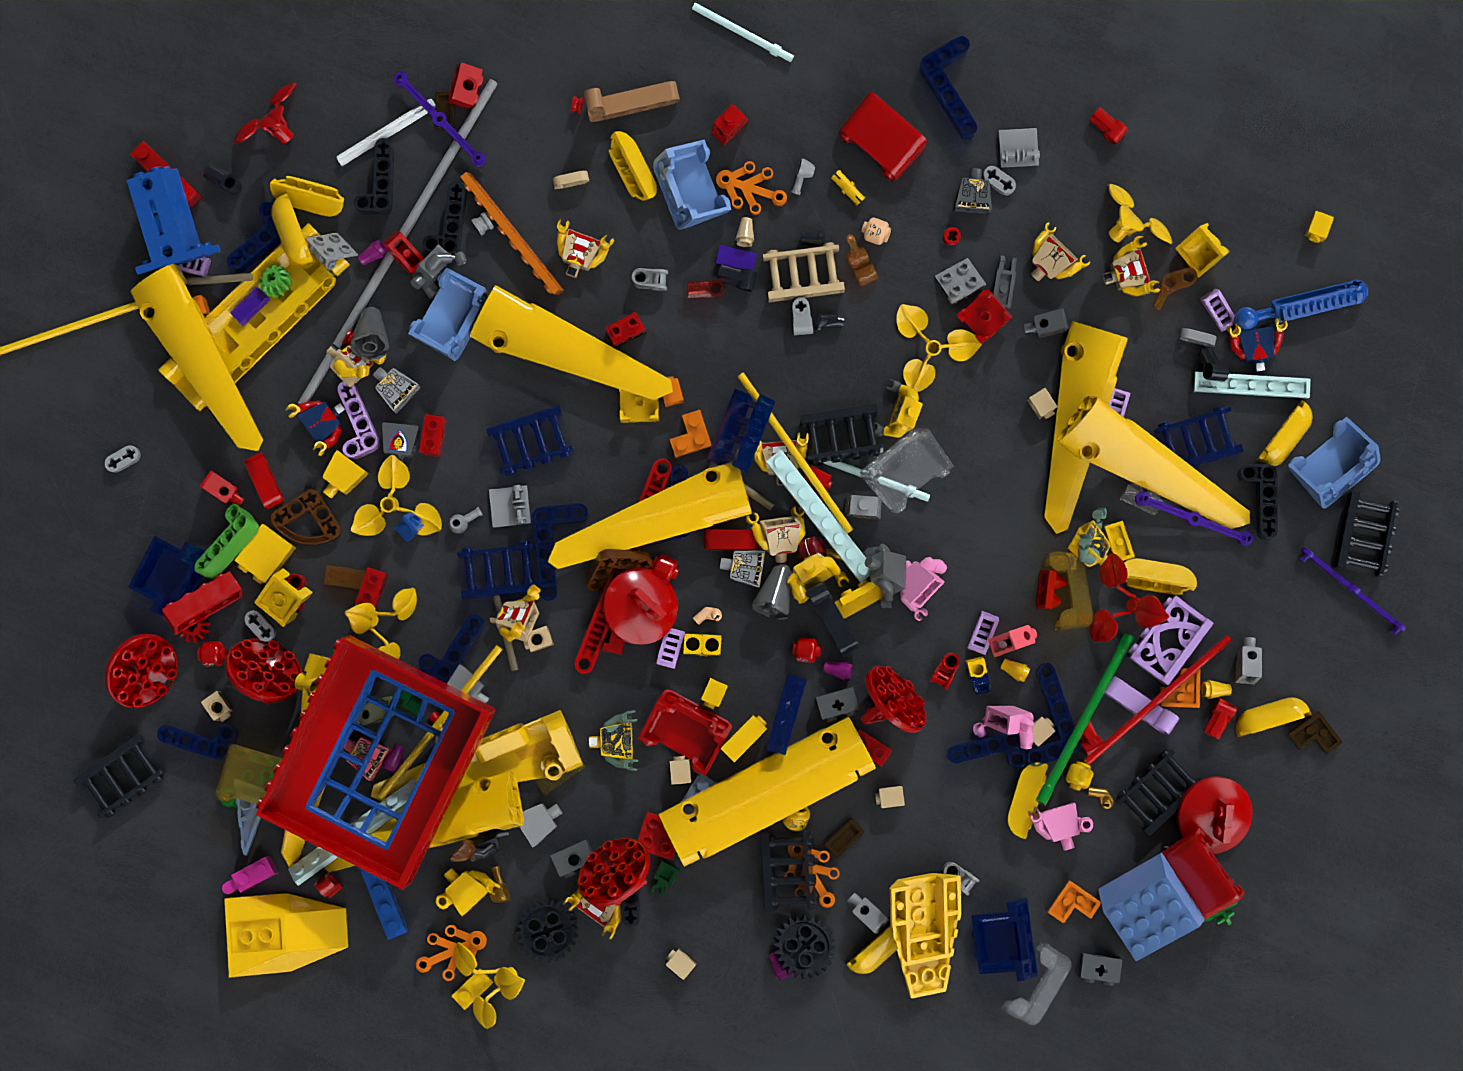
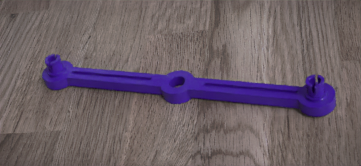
M397 72L394 75L395 84L400 87L403 86L433 117L434 124L437 127H443L472 157V163L476 167H482L486 163L485 155L481 152H476L447 122L446 115L443 112H437L408 82V77L404 72ZM442 117L443 120L441 122H438L437 118Z
M1143 491L1138 492L1135 496L1137 505H1148L1186 520L1190 526L1200 525L1236 539L1242 546H1249L1253 542L1251 533H1240L1202 518L1198 512L1189 513L1150 498L1149 494ZM1193 516L1196 517V522L1192 521Z
M1306 547L1301 549L1302 556L1299 559L1303 563L1307 559H1311L1346 587L1348 591L1356 595L1391 623L1394 628L1390 632L1396 636L1398 632L1406 630L1402 623L1394 619L1364 595L1356 585L1349 583Z

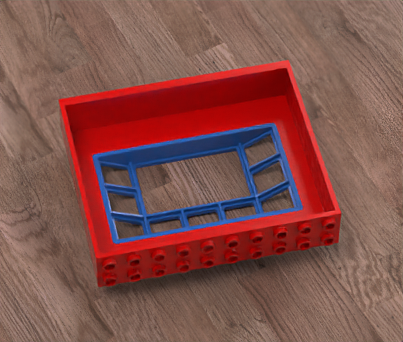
M349 635L342 637L341 640L338 639L334 644L333 650L335 652L332 657L327 659L324 666L326 668L324 675L321 674L316 682L318 687L315 693L312 692L308 698V708L302 711L299 717L301 722L298 728L295 727L290 735V738H292L291 743L285 746L282 752L284 757L281 763L278 762L273 770L274 778L272 781H268L264 789L266 794L264 798H260L256 805L258 809L256 815L404 890L412 883L496 708ZM376 677L396 686L390 705L370 695ZM402 690L422 699V704L416 718L396 708ZM367 701L386 710V714L377 732L357 723ZM428 703L449 713L442 731L422 721ZM393 714L438 736V740L401 814L356 792V788ZM353 729L373 738L363 760L343 750ZM339 757L359 766V770L350 788L330 779ZM326 784L346 794L335 815H331L314 806ZM351 798H355L372 808L360 829L340 820ZM377 811L397 820V824L386 842L366 833Z

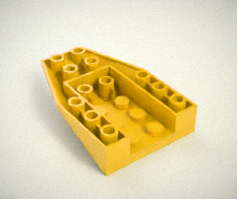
M289 893L225 898L229 977L290 972L349 947L347 912L344 907Z

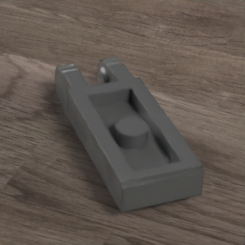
M1001 255L996 272L993 295L1006 310H1010L1016 277L1017 258L1012 257L1010 271L1003 270L1006 259L1005 256Z

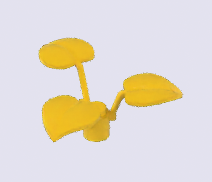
M1107 185L1113 199L1122 205L1119 209L1120 218L1116 221L1117 224L1109 231V235L1114 241L1119 243L1127 235L1131 236L1133 233L1149 227L1155 236L1170 243V245L1173 243L1170 233L1163 223L1155 218H1150L1149 222L1143 224L1130 209L1134 207L1131 196L1117 185Z
M902 304L897 312V326L900 333L907 338H912L918 333L926 342L925 351L928 355L924 361L913 359L905 365L903 370L906 385L917 392L927 388L935 378V368L932 365L926 364L931 356L938 355L943 348H949L951 358L956 361H966L982 346L976 339V335L962 329L954 330L948 334L947 340L949 344L941 345L936 340H929L921 332L928 324L926 312L919 307Z
M390 455L383 462L378 473L380 486L384 489L391 488L388 497L383 498L380 502L381 512L379 513V509L372 504L361 506L355 514L351 531L363 536L379 534L386 526V521L382 517L384 512H394L396 510L406 513L412 512L421 519L424 527L417 533L419 535H429L442 529V521L438 511L427 503L418 504L415 512L399 507L398 500L392 495L395 492V488H403L407 485L410 473L402 461L395 455Z
M413 587L399 591L392 602L394 612H377L370 603H362L348 609L344 613L348 618L351 629L357 634L370 630L385 645L381 646L379 650L399 659L401 652L398 644L394 642L389 644L373 627L378 624V615H397L399 620L409 618L416 607V591Z
M458 942L455 947L454 958L456 967L463 975L470 976L471 973H496L494 981L499 987L485 997V999L478 996L473 1002V1012L476 1019L484 1028L489 1029L495 1025L497 1018L494 1007L488 1003L489 999L498 991H501L506 999H514L521 991L525 979L519 977L513 967H501L496 970H476L477 962L474 955L462 943Z

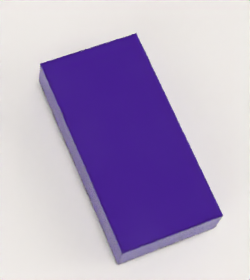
M720 245L716 264L753 271L757 253Z
M256 286L230 313L244 326L270 299Z

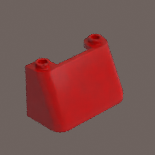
M869 92L839 130V136L844 142H855L882 166V174L888 180L893 179L895 182L923 152L927 144L926 138L873 92Z
M665 690L656 702L638 739L647 746L657 745L660 742L691 759L693 770L698 774L706 776L732 729V725L726 719L672 690Z
M1197 828L1161 853L1206 920L1241 900L1245 891L1240 884L1238 886L1233 885L1234 879L1228 876L1209 849V844L1205 843L1202 838L1205 835L1200 828Z

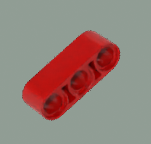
M260 452L245 459V466L264 507L269 509L284 502L283 495L264 454Z
M704 530V549L760 550V545L755 540L752 530Z

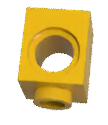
M1315 211L1311 216L1304 236L1309 237V240L1312 242H1323L1328 236L1334 217Z
M710 678L701 698L704 701L703 705L712 709L715 706L719 707L728 686Z

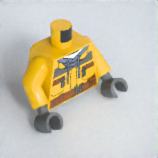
M890 379L893 382V386L886 388L899 393L885 428L877 422L873 424L877 427L875 430L877 437H881L884 434L885 436L900 438L915 427L923 403L918 401L919 395L915 389Z

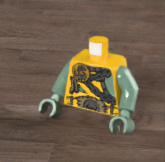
M1098 507L1093 512L1094 520L1079 527L1068 547L1078 557L1079 561L1088 567L1097 563L1102 566L1108 557L1106 554L1110 548V543L1102 532L1101 520L1106 518V508Z
M635 710L615 715L604 723L603 728H600V736H589V747L601 748V756H604L605 761L617 768L637 771V769L633 768V763L638 762L637 759H633L632 722H636L637 719H632L631 714L635 713Z

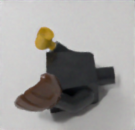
M492 829L478 833L479 835L476 837L464 839L462 845L451 854L450 860L460 862L471 859L472 862L480 858L487 859L494 852L501 849L499 839L510 836L509 829Z

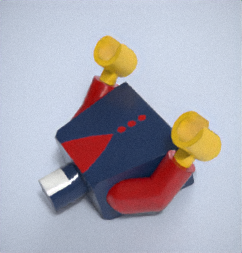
M1278 318L1275 319L1276 329L1273 326L1241 330L1235 324L1236 328L1232 331V328L1228 326L1227 331L1231 334V350L1244 363L1253 362L1255 373L1266 371L1265 361L1271 360L1277 354L1282 344L1284 330L1288 326L1286 319H1284L1282 325H1278Z
M309 401L297 405L290 404L286 408V410L291 409L294 412L289 415L290 418L295 417L297 413L299 414L297 415L316 441L313 450L316 448L321 449L318 454L319 456H322L325 450L338 442L342 432L341 427L343 426L338 417L346 412V409L340 402L332 408L326 402Z

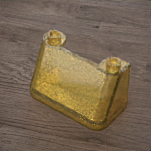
M1058 551L1048 553L1044 556L1045 566L1053 567L1057 574L1066 573L1071 609L1064 610L1059 617V621L1054 623L1056 632L1089 627L1093 622V612L1085 564L1079 561L1078 557L1072 552Z
M230 744L217 786L216 796L223 802H229V800L236 798L257 805L260 798H264L266 794L264 789L268 781L273 780L275 775L273 770L278 762L281 763L282 758Z

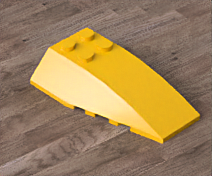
M930 873L897 879L889 888L890 926L910 998L945 992L951 969L949 965L950 958L953 957L954 938H957L958 929H956L957 922L961 918V876Z

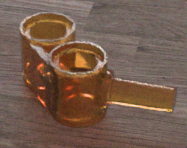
M853 234L847 235L846 238L851 250L850 253L846 254V258L854 271L859 285L862 287L879 279L872 263L869 264L870 259L865 248L857 246Z
M1185 268L1165 275L1160 281L1161 293L1153 307L1160 310L1168 294L1170 295L1172 292L1182 288L1191 287L1198 278L1196 270ZM1183 274H1189L1192 277V281H1185ZM1165 280H1172L1174 287H1167Z

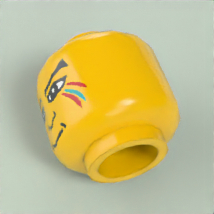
M805 807L783 818V823L790 830L801 831L808 823L810 811Z

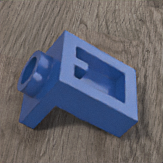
M410 512L402 517V521L394 529L406 542H409L424 525L416 514Z

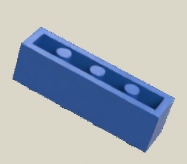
M359 868L387 939L389 940L408 932V926L391 884Z

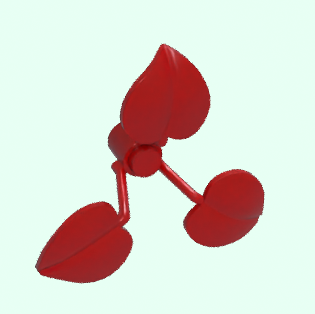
M297 83L288 84L277 90L270 99V103L274 104L275 108L270 110L260 120L254 119L243 125L235 137L234 144L236 145V143L249 138L257 128H262L270 133L272 137L276 136L282 144L287 143L294 134L286 126L287 122L282 115L284 107L282 105L279 106V103L290 95Z
M1109 554L1100 568V579L1107 587L1115 585L1118 590L1128 595L1130 599L1127 601L1126 611L1114 613L1110 616L1108 610L1102 609L1094 614L1090 623V633L1095 642H1108L1116 636L1118 624L1113 618L1117 616L1136 613V622L1146 628L1157 626L1169 618L1168 613L1155 596L1146 595L1142 598H1136L1135 594H1131L1119 585L1127 580V568L1117 554Z

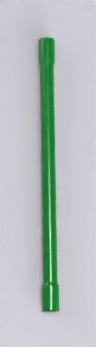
M1124 633L1119 641L1112 659L1047 781L1035 799L1038 803L1042 805L1047 804L1061 773L1112 677L1134 640L1133 636Z

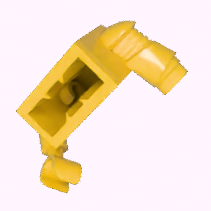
M815 554L793 568V573L789 576L787 583L792 588L794 599L801 604L809 599L806 590L822 581H826L833 575H835V579L840 587H842L841 580L845 579L847 582L849 580L844 572H840L841 569L833 558H820L818 554Z
M451 868L444 874V877L451 884L445 889V893L436 897V905L440 909H446L454 904L459 914L464 916L488 892L495 895L493 887L500 888V885L493 882L485 873L471 870L469 872L464 871L459 876Z

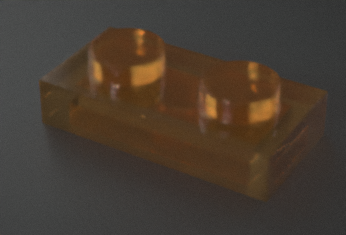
M327 565L324 584L360 590L366 571Z

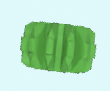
M273 265L271 269L267 267L265 273L261 272L263 277L258 279L260 289L267 296L278 298L279 294L284 296V291L289 290L288 286L292 284L290 273L284 267Z

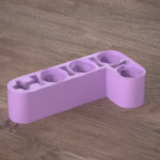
M342 381L338 385V393L357 435L356 438L347 441L343 445V453L350 459L355 460L376 451L380 447V440L358 389L355 385L350 388L349 392L353 397L350 398L345 393L346 387L349 386ZM354 403H359L360 407L357 412H351V406ZM367 421L365 429L361 430L358 428L359 422ZM368 438H374L375 440L374 445L371 447L366 446ZM357 446L356 453L350 455L348 453L349 447Z
M1115 676L1104 693L1134 715L1151 701ZM1157 706L1142 720L1162 734L1169 735L1180 718L1171 711Z

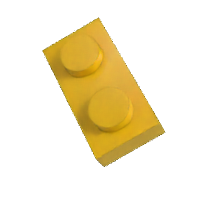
M1123 521L1104 526L1112 553L1117 554L1123 561L1134 558L1135 555Z
M474 974L452 997L466 1010L474 1002V999L480 996L493 981L486 974Z

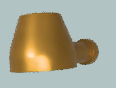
M500 866L491 868L495 883L500 885V888L496 886L493 888L495 895L489 893L492 902L503 903L510 901V893L503 882Z

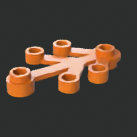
M748 161L744 164V167L733 172L723 170L716 177L717 185L727 190L732 200V206L735 209L742 208L743 200L737 196L734 187L742 190L750 206V213L753 215H758L761 212V206L756 203L752 193L772 199L773 204L776 206H783L787 201V195L784 191L776 190L774 192L755 185L763 180H770L773 177V170L769 167L764 168L762 173L745 181L738 180L737 178L744 174H752L755 171V164ZM752 165L753 169L749 171L746 169V166ZM770 171L771 175L767 177L764 175V172ZM727 176L729 181L723 182L722 178ZM778 194H781L783 196V199L777 200L776 196ZM739 200L741 204L739 206L734 205V201ZM757 206L759 210L757 212L752 211V207Z
M789 845V855L791 857H804V845ZM795 846H799L801 848L800 853H796L794 851ZM812 849V854L820 862L825 863L830 859L828 851ZM822 853L827 854L828 858L826 860L821 859L820 855ZM804 864V865H802V866H803V870H802L801 876H805V864ZM815 864L813 866V874L816 875L815 888L820 895L819 902L823 907L829 908L835 903V896L833 893L826 891L816 873L827 875L830 879L834 880L839 877L840 871L836 867L828 868ZM789 865L785 877L790 872L794 874V877H797L795 872L797 865ZM836 870L838 875L832 877L830 871ZM799 884L795 890V896H798L797 891L799 889L803 890V896H806V884ZM824 897H829L831 902L826 904L823 901Z
M449 925L445 929V934L448 937L457 936L466 940L462 944L471 951L474 957L477 950L483 949L487 943V938L481 931H474L470 934L457 929L455 925ZM449 927L454 928V934L448 933ZM431 933L427 937L428 943L448 948V950L430 958L426 956L420 957L416 961V968L419 972L425 973L431 969L432 965L452 956L448 968L443 972V978L446 981H451L455 977L456 964L454 955L457 943L439 937L437 933ZM432 935L437 937L436 942H431L430 937ZM475 937H478L480 939L479 944H475L473 942V939ZM421 961H425L427 963L426 968L420 967ZM447 971L452 972V978L446 977Z

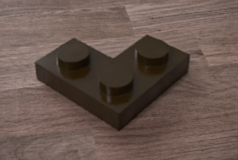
M1320 711L1287 734L1299 750L1314 739L1325 754L1330 753L1343 743Z

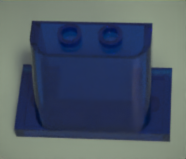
M154 536L128 587L154 601L150 611L163 616L162 609L168 603L176 602L184 594L195 591L202 578V575L195 571V564L206 550L185 541L182 549Z
M1028 898L1006 902L1007 911L972 915V938L975 940L976 948L974 954L978 961L979 974L1016 972L1017 981H1025L1038 976Z

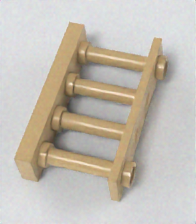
M825 243L823 247L785 252L770 250L763 254V262H770L773 288L768 292L769 302L844 293V282L837 280L834 253L839 252V245ZM826 254L830 280L828 284L820 285V282H818L815 255ZM807 256L811 282L808 287L799 285L797 257ZM777 260H789L792 283L790 289L783 290L780 287Z

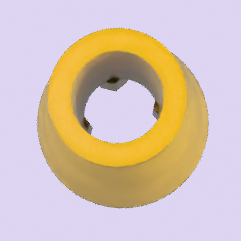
M1006 658L1000 668L1018 682H1025L1031 670L1026 664Z
M1211 680L1203 682L1201 686L1202 696L1207 697V699L1231 695L1232 692L1231 684Z

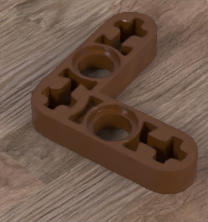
M618 549L600 551L586 576L587 589L590 591L602 589L613 568H650L652 566L650 553Z

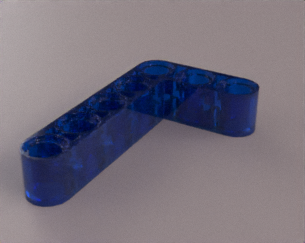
M958 36L924 56L919 70L960 137L970 140L976 134L977 124L943 71L944 68L963 58L968 53L970 47L969 40L964 36ZM959 43L963 44L965 49L959 50L956 48V45ZM940 54H948L949 59H941ZM931 63L933 68L926 69L924 64ZM939 78L943 81V84L936 85L933 80ZM950 94L953 100L946 101L943 96ZM960 110L963 116L956 117L953 112ZM970 126L973 132L966 133L963 127Z
M583 504L540 507L533 512L538 582L541 589L540 596L547 602L555 601L558 597L556 567L548 562L549 558L547 560L541 559V552L549 550L552 553L554 548L552 525L581 523L588 519L589 511ZM579 508L585 510V515L581 518L575 516V511ZM559 510L566 512V516L562 520L556 518V513ZM540 512L547 514V518L543 522L537 520V515ZM542 531H547L549 534L548 539L545 541L539 539V534ZM545 569L552 570V576L549 579H544L542 576ZM547 588L554 590V595L551 598L544 596V591Z
M1050 663L1040 664L1036 669V675L1059 740L1028 750L1025 754V761L1032 766H1039L1057 760L1075 728L1056 670ZM1044 666L1050 669L1048 677H1044L1041 674V669ZM1051 684L1057 688V692L1053 696L1047 692V688ZM1056 703H1060L1063 706V711L1060 714L1054 711L1053 707ZM1063 721L1069 724L1067 732H1063L1060 729V724ZM1080 740L1078 741L1072 754H1075L1080 750ZM1050 746L1057 748L1058 752L1054 757L1048 754ZM1032 752H1036L1039 755V760L1036 763L1030 761L1029 757Z

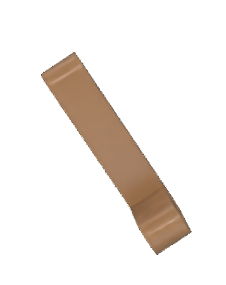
M675 81L602 97L599 88L583 92L591 122L667 106L680 101Z

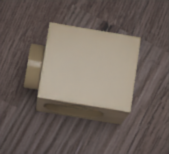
M1046 388L1027 400L1039 420L1043 417L1048 419L1055 414L1054 410L1058 407Z
M547 626L531 631L528 641H523L526 650L530 649V652L554 645ZM537 634L541 635L542 643L534 645L532 642L533 637Z
M221 691L214 692L201 702L213 721L220 720L223 722L231 716L230 712L233 711V708ZM218 702L222 704V711L220 713H216L214 710V706Z
M1040 717L1034 722L1032 732L1034 733L1033 744L1036 747H1039L1055 732L1053 729L1055 725L1049 718L1046 717L1044 719Z
M685 756L673 757L674 761H670L672 784L692 783L690 760H685Z
M902 786L879 788V793H875L876 804H880L881 808L905 805Z
M680 949L676 952L672 950L665 958L668 960L666 966L683 980L697 964Z

